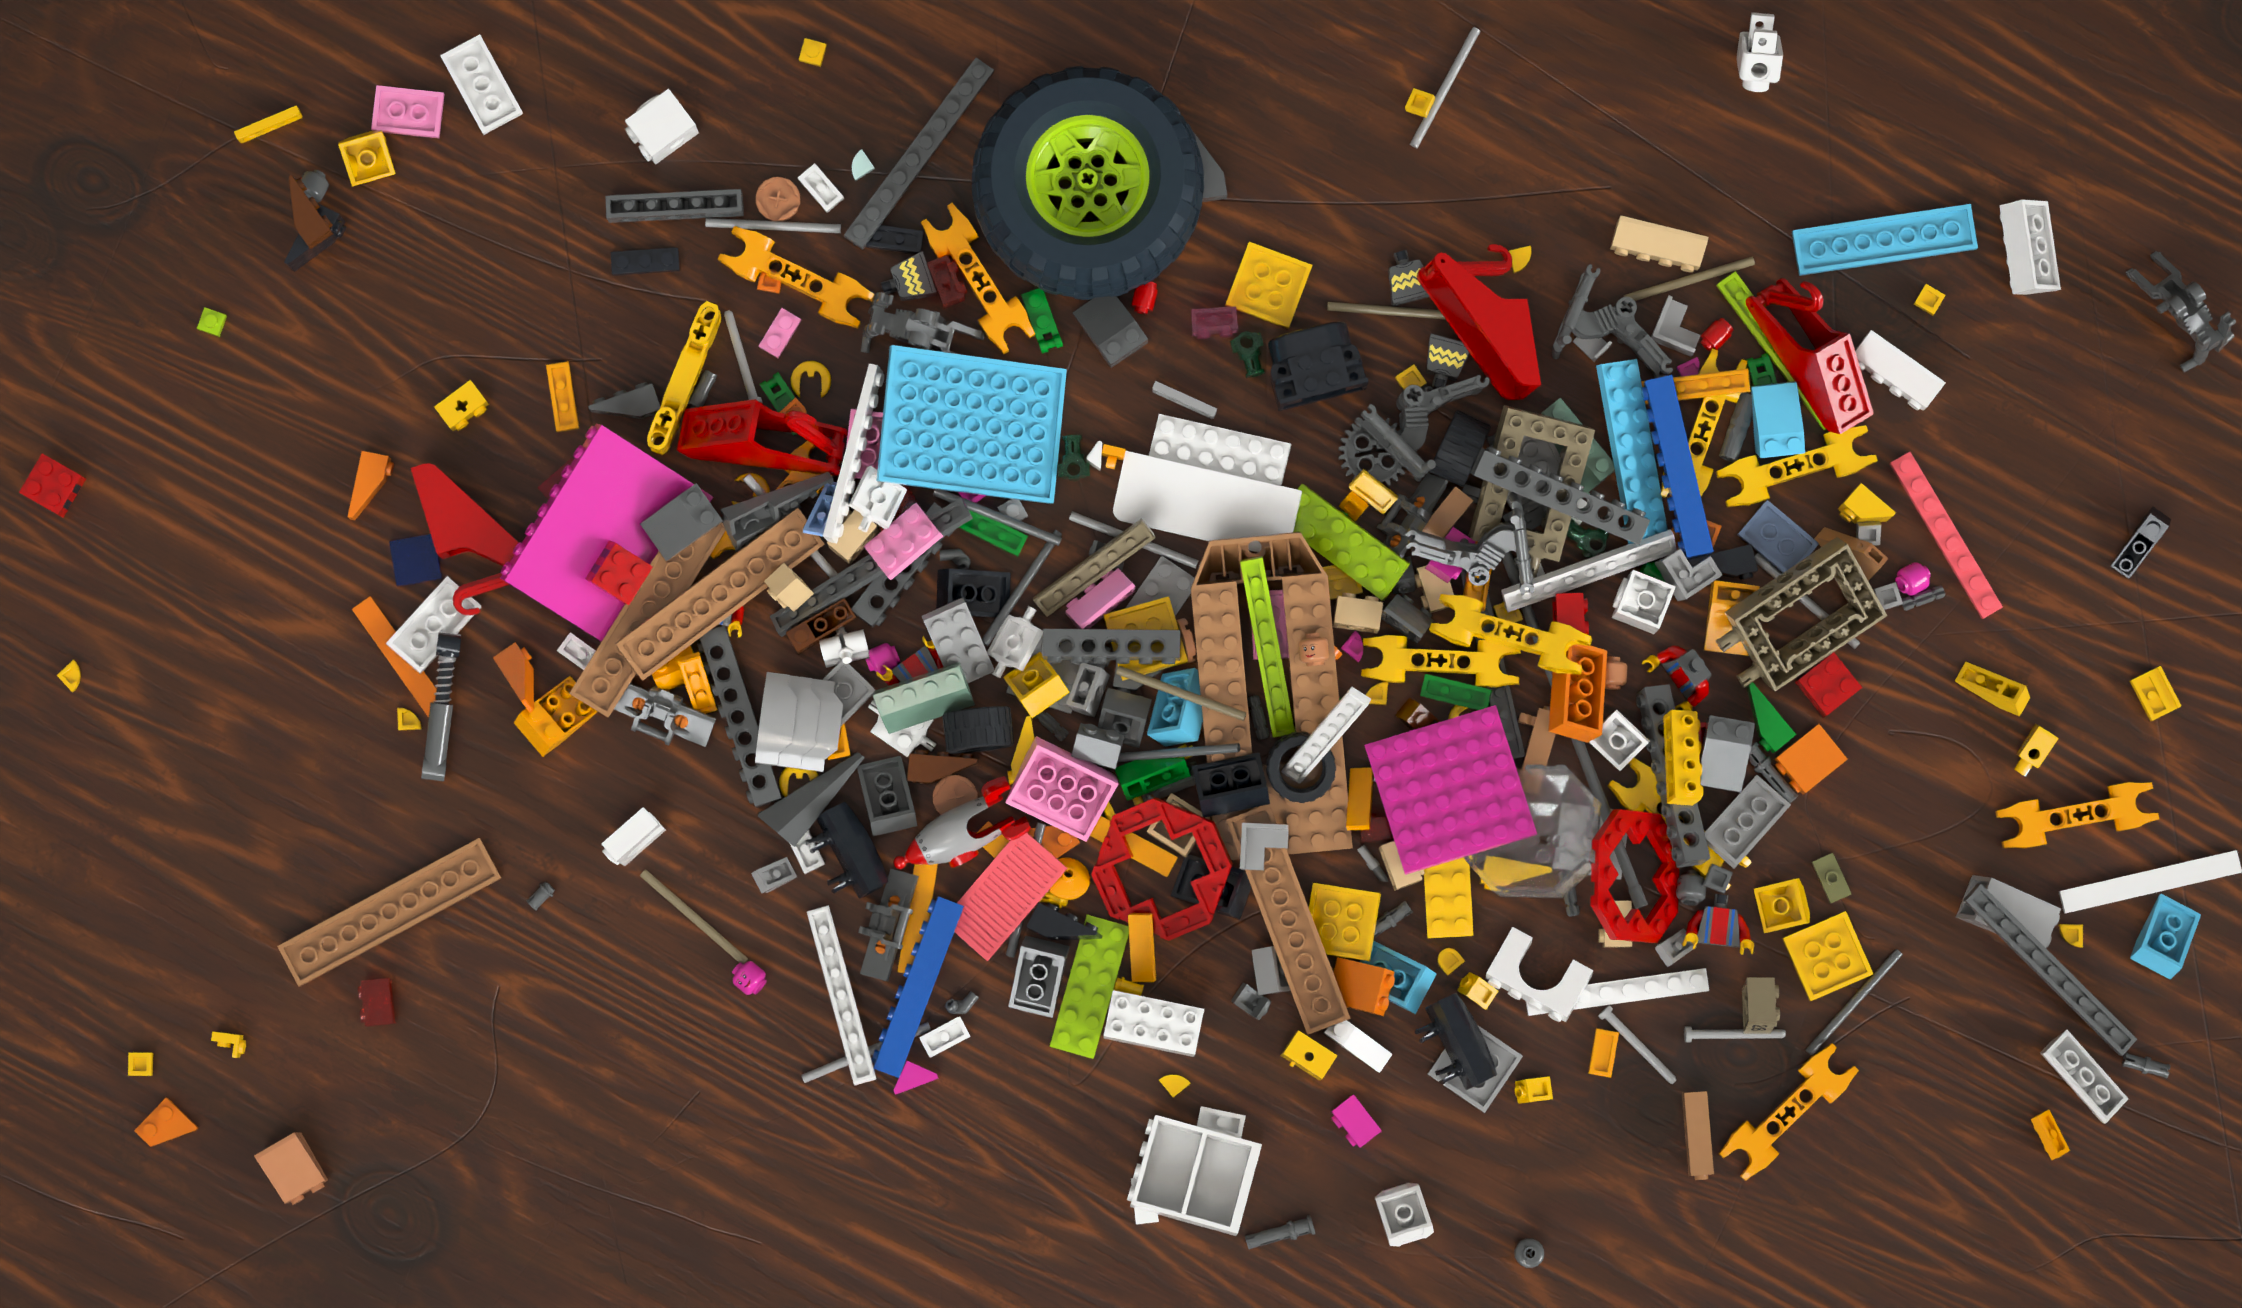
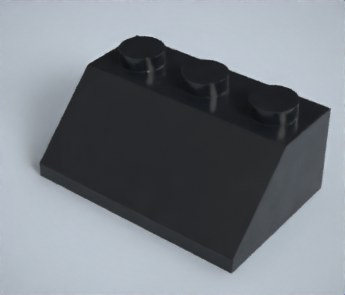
M1260 753L1192 766L1201 812L1204 818L1270 804Z

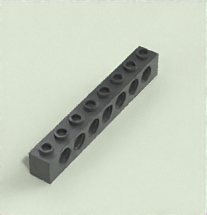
M1489 446L1488 450L1480 449L1470 472L1474 476L1640 545L1650 523V519L1645 517L1646 512L1637 508H1633L1632 511L1624 508L1625 503L1616 499L1609 502L1604 499L1605 495L1594 490L1590 494L1583 491L1584 486L1573 481L1570 485L1562 482L1564 478L1554 473H1551L1550 476L1542 473V468L1533 464L1526 467L1521 464V459L1509 455L1507 459L1500 456L1501 451ZM1500 462L1504 463L1503 472L1496 474L1494 466ZM1524 471L1525 479L1522 482H1515L1516 473ZM1540 480H1545V488L1542 491H1536V483ZM1566 489V497L1562 500H1557V491ZM1585 497L1587 505L1581 509L1577 508V501ZM1606 506L1608 509L1607 514L1604 517H1598V509ZM1622 515H1627V524L1619 526V518Z
M725 625L712 629L700 637V640H697V645L700 653L705 652L707 661L703 663L707 675L712 674L714 683H711L714 696L719 695L721 704L718 705L721 718L726 717L728 722L725 730L728 739L733 738L735 747L732 748L736 761L740 760L743 768L739 770L742 782H747L749 790L746 791L749 803H754L755 807L758 808L782 800V796L771 765L757 764L751 767L746 763L749 755H756L759 726ZM716 647L723 649V655L719 659H714L711 656L712 650ZM721 669L730 670V677L727 680H720L718 678V673ZM729 690L737 692V699L733 702H728L725 699V695ZM738 711L743 712L744 720L741 723H734L732 720L733 714ZM743 733L751 734V742L747 745H742L739 742V738ZM757 776H763L766 779V783L762 788H756L753 784Z
M1670 684L1644 687L1636 694V704L1642 716V729L1645 730L1646 738L1650 740L1646 747L1650 752L1652 759L1651 769L1657 780L1656 790L1661 797V811L1667 823V836L1671 840L1672 858L1676 862L1677 868L1702 865L1710 859L1698 803L1693 806L1667 804L1665 755L1663 753L1665 751L1664 736L1659 734L1658 729L1664 734L1663 716L1670 710H1675ZM1653 707L1658 710L1659 715L1654 712ZM1678 816L1683 818L1684 823L1679 820ZM1684 838L1689 841V845L1684 842Z

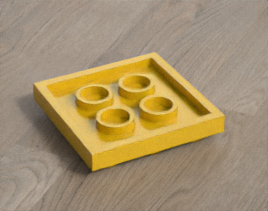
M1249 242L1225 306L1289 329L1312 265Z
M1169 596L1103 615L1107 629L1179 630ZM1180 638V661H1175V664H1162V661H1153L1152 664H1139V660H1130L1129 664L1117 665L1118 667L1122 666L1145 675L1187 663L1188 660L1182 639ZM1111 642L1115 652L1118 649V645L1115 642ZM1132 642L1128 646V650L1133 653L1138 652L1141 648V645L1137 642ZM1159 642L1151 646V650L1155 653L1161 652L1164 648L1163 644ZM1121 676L1122 681L1128 679V678H1125V677H1122V676Z
M1313 883L1309 910L1326 955L1370 961L1381 897L1380 893Z
M1846 911L1782 938L1809 1001H1813L1873 975Z

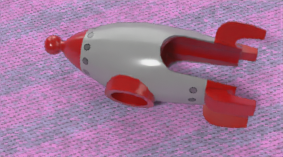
M1005 776L984 784L981 790L983 797L955 807L927 824L914 838L906 851V855L904 857L897 856L894 859L893 864L895 868L903 869L906 863L932 865L947 862L950 867H957L979 854L978 849L992 842L1000 835H1003L1007 840H1015L1027 833L1031 827L1025 816L1016 821L1013 816L1008 817L978 833L967 829V822L972 816L1003 800L1001 794L1010 789Z

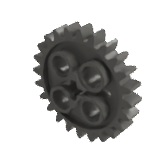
M1352 423L1353 432L1345 430L1348 438H1341L1340 440L1345 446L1338 448L1339 451L1344 452L1343 455L1338 457V460H1345V463L1341 465V469H1349L1346 477L1353 474L1355 478L1362 471L1359 463L1362 460H1367L1372 465V468L1367 472L1381 483L1385 482L1388 487L1391 485L1390 479L1398 482L1397 474L1404 476L1405 472L1402 470V466L1388 452L1379 453L1377 458H1374L1373 454L1355 457L1356 453H1370L1372 448H1376V451H1383L1385 449L1378 445V442L1363 427H1358ZM1394 423L1391 427L1396 429L1398 423ZM1364 438L1368 441V446L1360 449L1356 445V440ZM1384 457H1390L1393 459L1394 465L1386 468L1382 465L1381 461Z

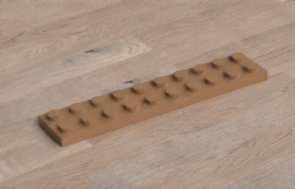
M799 508L794 509L615 643L616 647L642 681L766 589L768 586L764 581L783 563L792 569L824 545V542L818 535L803 533L807 519Z
M723 523L667 562L658 551L650 564L653 566L652 570L630 605H624L569 693L570 695L609 718L636 675V672L616 647L615 643L691 587L726 531Z
M1269 804L1226 820L1240 857L1242 823L1277 824ZM1265 848L1264 871H1245L1307 1035L1351 1018L1287 849Z
M478 838L277 947L298 987L500 880L501 876L481 838Z

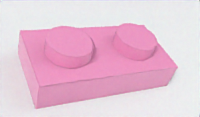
M781 308L759 344V348L779 359L802 320Z

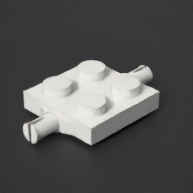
M872 466L866 468L849 503L850 507L863 516V520L858 527L862 532L868 531L871 522H875L884 529L889 528L907 491L900 484L876 481L877 469Z
M1028 606L1023 618L1008 615L998 630L987 651L988 655L995 658L998 662L992 673L994 676L1001 679L1006 667H1014L1023 672L1043 635V630L1031 623L1037 611L1036 609Z
M873 700L868 708L879 715L878 709L874 707L876 703ZM879 715L877 723L870 731L906 757H909V754L920 744L931 752L934 749L933 747L936 746V743L926 737L927 730L934 721L933 719L889 734Z

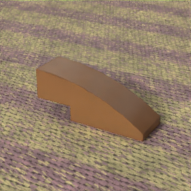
M1455 487L1431 516L1422 532L1444 538L1469 508L1473 500Z

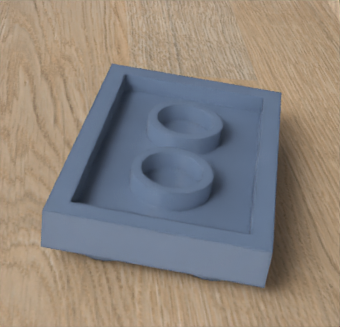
M1768 500L1765 501L1737 534L1748 545L1752 544L1754 550L1782 573L1809 556L1819 545L1815 539Z

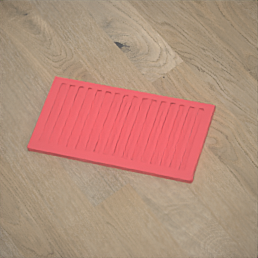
M1028 833L1015 840H1010L957 902V904L964 907L954 932L986 961H989L1068 868Z

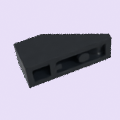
M1752 544L1687 559L1693 567L1706 557L1711 556L1722 576L1730 578L1739 577L1740 580L1753 578V573L1758 571Z

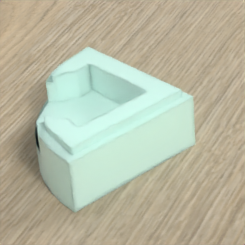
M862 149L855 155L852 162V173L855 181L874 170V166Z

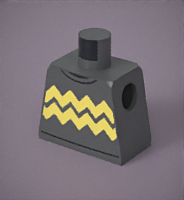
M1407 250L1394 253L1397 265L1390 267L1388 270L1392 306L1430 297L1417 279V272L1423 267L1420 259L1410 261Z
M923 252L891 267L893 279L881 282L883 292L886 295L898 291L901 301L937 296Z
M1434 334L1430 335L1426 373L1434 375L1432 388L1445 387L1447 379L1457 381L1469 355V351L1462 342Z

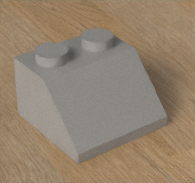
M1274 946L1252 950L1258 995L1291 991Z

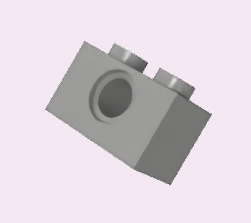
M1081 663L1066 705L1074 712L1095 718L1110 675L1100 667Z

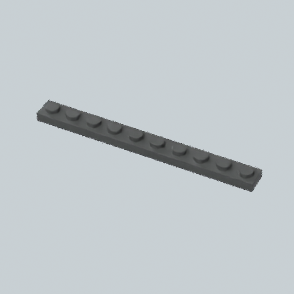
M978 58L974 59L844 234L845 238L863 250L993 75L994 69Z
M962 498L957 499L928 517L943 537L973 519ZM867 555L812 590L814 594L796 611H792L787 606L785 609L782 608L772 614L770 618L777 633L783 637L787 631L846 598L883 575L884 572L871 555Z
M1464 568L1460 573L1463 590L1467 574ZM1488 594L1485 611L1481 613L1493 616ZM1487 624L1484 626L1483 631L1489 633L1493 631L1495 626ZM1474 637V638H1475V642H1476V647H1477V644H1478V640H1484V639ZM1502 658L1500 660L1499 668L1503 674L1507 675L1504 660ZM1510 686L1486 687V689L1492 690L1489 704L1490 707L1494 705L1497 707L1513 760L1525 757Z
M1977 883L1963 901L2119 1056H2123L2137 1038L1982 884Z

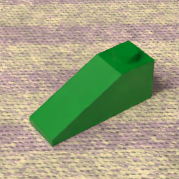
M1752 682L1747 686V692L1757 734L1761 739L1759 743L1765 751L1775 753L1791 740L1796 733Z
M1184 757L1134 760L1115 768L1127 801L1191 776Z

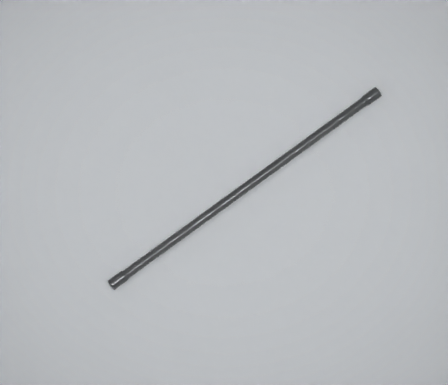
M1509 551L1502 558V561L1513 586L1520 583L1519 571L1512 553ZM1532 605L1522 607L1521 610L1527 626L1541 630ZM1532 636L1534 644L1537 643L1538 638ZM1545 670L1548 681L1552 688L1553 672ZM1571 738L1604 823L1611 810L1585 742ZM1621 839L1614 852L1626 880L1634 907L1639 909L1648 905V902Z

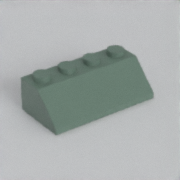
M1561 398L1541 413L1542 415L1583 425ZM1594 438L1580 484L1584 486L1583 491L1588 493L1615 472L1613 461ZM1554 443L1558 453L1560 454L1562 448H1564L1565 446Z
M960 662L875 690L873 693L879 715L889 734L941 717L947 712L962 710L975 705Z

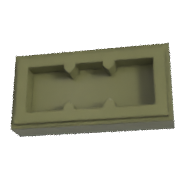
M1833 853L1811 862L1830 904L1851 895V891Z

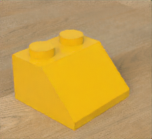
M1862 483L1852 491L1838 508L1841 512L1839 515L1848 523L1852 521L1854 524L1867 521L1886 522L1896 513Z
M1041 652L1029 659L1023 672L1014 669L1003 677L1031 718L1043 712L1069 693L1047 660H1043Z

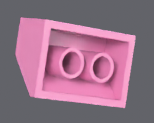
M1119 568L1115 571L1111 570L1101 577L1103 581L1097 586L1093 583L1084 590L1086 595L1078 600L1076 597L1066 605L1068 609L1065 613L1078 629H1090L1103 618L1104 614L1111 612L1135 592V585Z

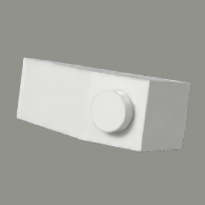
M1347 1020L1327 1027L1323 1033L1379 1073L1392 1056V1053Z

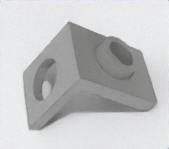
M1576 337L1573 340V343L1593 362L1612 344L1611 341L1607 343L1602 338L1580 339Z

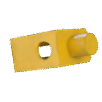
M2035 724L2017 752L2021 759L2014 770L2026 777L2032 766L2039 768L2059 738ZM2031 749L2037 750L2034 757H2029L2028 755Z

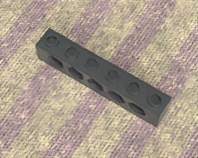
M741 189L605 196L606 218L609 223L744 216L743 193Z
M934 502L925 514L930 517L942 508ZM953 530L952 532H950L949 534H947L946 536L950 537V535L954 532V530ZM944 537L911 563L912 568L909 572H900L893 578L898 582L896 589H886L885 583L889 578L885 573L873 580L851 608L853 613L872 628L875 625L880 626L887 617L885 612L889 607L894 608L900 601L901 597L899 594L903 589L908 590L914 583L915 579H913V576L917 571L921 573L929 563L927 559L931 553L935 555L943 545L941 541ZM875 597L883 598V606L874 608L871 605L872 599Z
M1043 629L1042 656L1043 660H1047L1048 663H1061V660H1070V663L1081 664L1084 663V660H1093L1095 664H1105L1107 660H1116L1117 664H1129L1130 660H1139V664H1152L1153 661H1162V664L1170 665L1175 664V661H1180L1181 633L1180 630ZM1065 641L1070 642L1072 649L1068 652L1061 651V643ZM1086 642H1093L1095 644V649L1091 652L1084 651L1082 647ZM1115 642L1118 645V649L1115 652H1108L1105 649L1106 644ZM1137 642L1141 645V648L1138 652L1133 653L1128 650L1129 644ZM1159 642L1163 644L1164 648L1161 652L1155 653L1151 650L1152 644Z

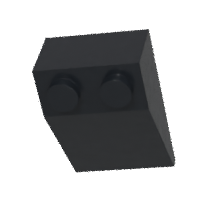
M318 204L320 208L317 211L321 217L326 215L333 225L330 227V230L333 234L312 249L308 247L301 235L298 234L284 261L292 271H297L335 243L338 237L341 238L346 230L345 220L339 213Z
M939 569L937 573L936 609L964 598L972 617L996 618L1010 597L1011 573Z
M1190 854L1184 857L1171 897L1193 905L1199 903L1190 882L1210 873L1204 858ZM1231 867L1215 910L1216 913L1241 919L1251 890V884L1245 870Z

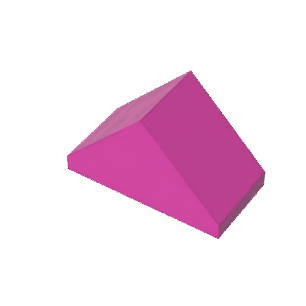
M906 1061L894 1088V1093L897 1095L939 1079L938 1075Z

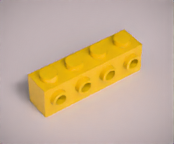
M1670 710L1663 716L1667 804L1693 806L1703 796V786L1700 783L1702 764L1699 761L1701 742L1698 738L1700 720L1696 711Z

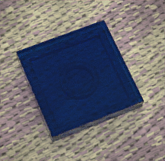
M431 534L389 541L397 587L442 579L439 556L436 553Z

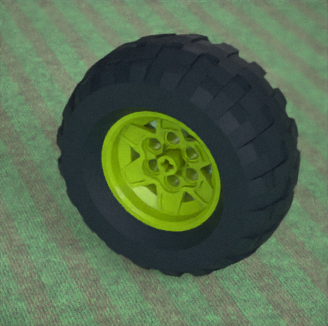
M1073 66L1065 68L1063 71L1052 74L1046 73L1036 77L1028 85L1019 91L1013 92L1006 98L1002 106L987 122L975 151L972 170V197L977 220L988 244L1016 276L1054 295L1060 294L1081 300L1106 296L1114 297L1128 293L1131 289L1151 282L1179 257L1198 222L1204 191V169L1194 132L1180 114L1177 106L1167 96H1163L1147 81L1137 76L1132 77L1121 73L1117 69ZM1091 142L1087 149H1084L1079 143ZM1116 153L1125 164H1115L1113 162ZM1057 157L1060 166L1049 169L1050 164ZM1095 158H1101L1104 164L1097 168L1091 162ZM1077 159L1082 165L1078 169H1072L1069 166V162ZM1112 176L1117 180V183L1114 186H1108L1104 183L1105 178ZM1067 179L1072 185L1068 189H1062L1059 186L1060 181ZM1084 179H1092V184L1084 183ZM1129 190L1126 200L1120 206L1116 194ZM1048 195L1062 198L1059 211L1052 204ZM1102 196L1107 200V203L1104 206H1097L1094 200ZM1075 198H1081L1084 201V205L1080 208L1074 207L1071 203ZM1088 212H1092L1100 220L1081 222Z

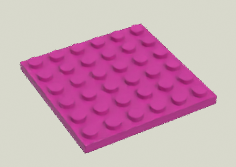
M1496 705L1365 745L1405 875L1537 835Z

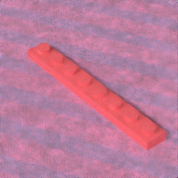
M1911 452L1891 462L1890 466L1980 617L1984 619L2003 608Z

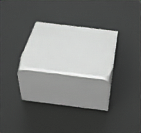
M1098 441L1086 457L1087 463L1101 471L1102 442Z

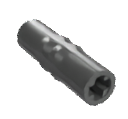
M1741 393L1736 403L1719 457L1730 462L1738 460L1753 415L1751 394Z

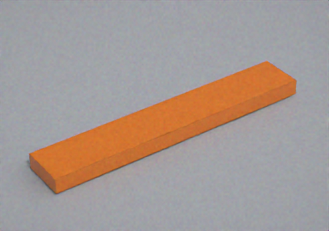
M370 596L352 610L429 717L430 702L435 700L436 695L434 693L437 689L424 671L421 674L386 645L387 641L396 631Z

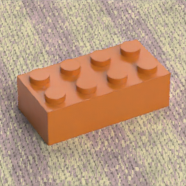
M1573 645L1567 650L1566 658L1581 665L1583 670L1581 675L1552 673L1549 732L1588 743L1602 735L1607 650L1590 645Z

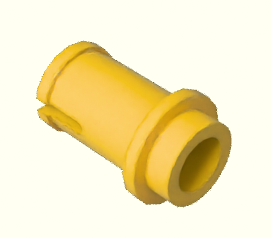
M1048 891L1039 902H1049L1062 908V906L1067 907L1068 900L1060 899Z
M1125 977L1116 979L1113 990L1141 996L1144 985L1124 980Z

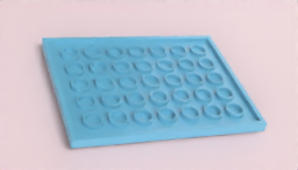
M891 345L876 481L1053 504L1067 369Z

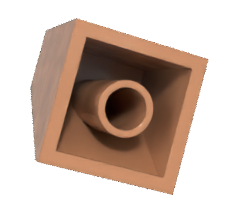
M294 1132L254 1155L285 1204L291 1202L294 1205L305 1199L303 1196L310 1190L312 1193L325 1187L323 1183L328 1181L300 1132Z

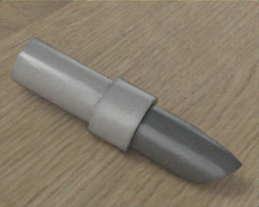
M1363 845L1357 849L1366 861L1368 868L1373 871L1376 877L1382 882H1388V878L1380 867V863L1372 856L1367 847Z

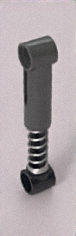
M438 633L436 655H439V669H437L439 673L438 677H436L438 680L437 685H435L437 690L434 693L436 698L433 702H430L421 779L444 781L447 749L453 704H449L451 700L450 693H452L450 689L451 685H453L451 680L454 677L452 672L455 669L453 663H455L456 657H459L461 635Z

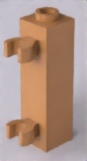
M1544 706L1543 709L1539 708L1535 717L1521 713L1518 719V723L1533 726L1521 769H1516L1523 790L1538 794L1555 738V733L1549 732V706Z
M1707 1091L1682 1093L1688 1176H1694L1695 1180L1708 1179V1175L1714 1174Z

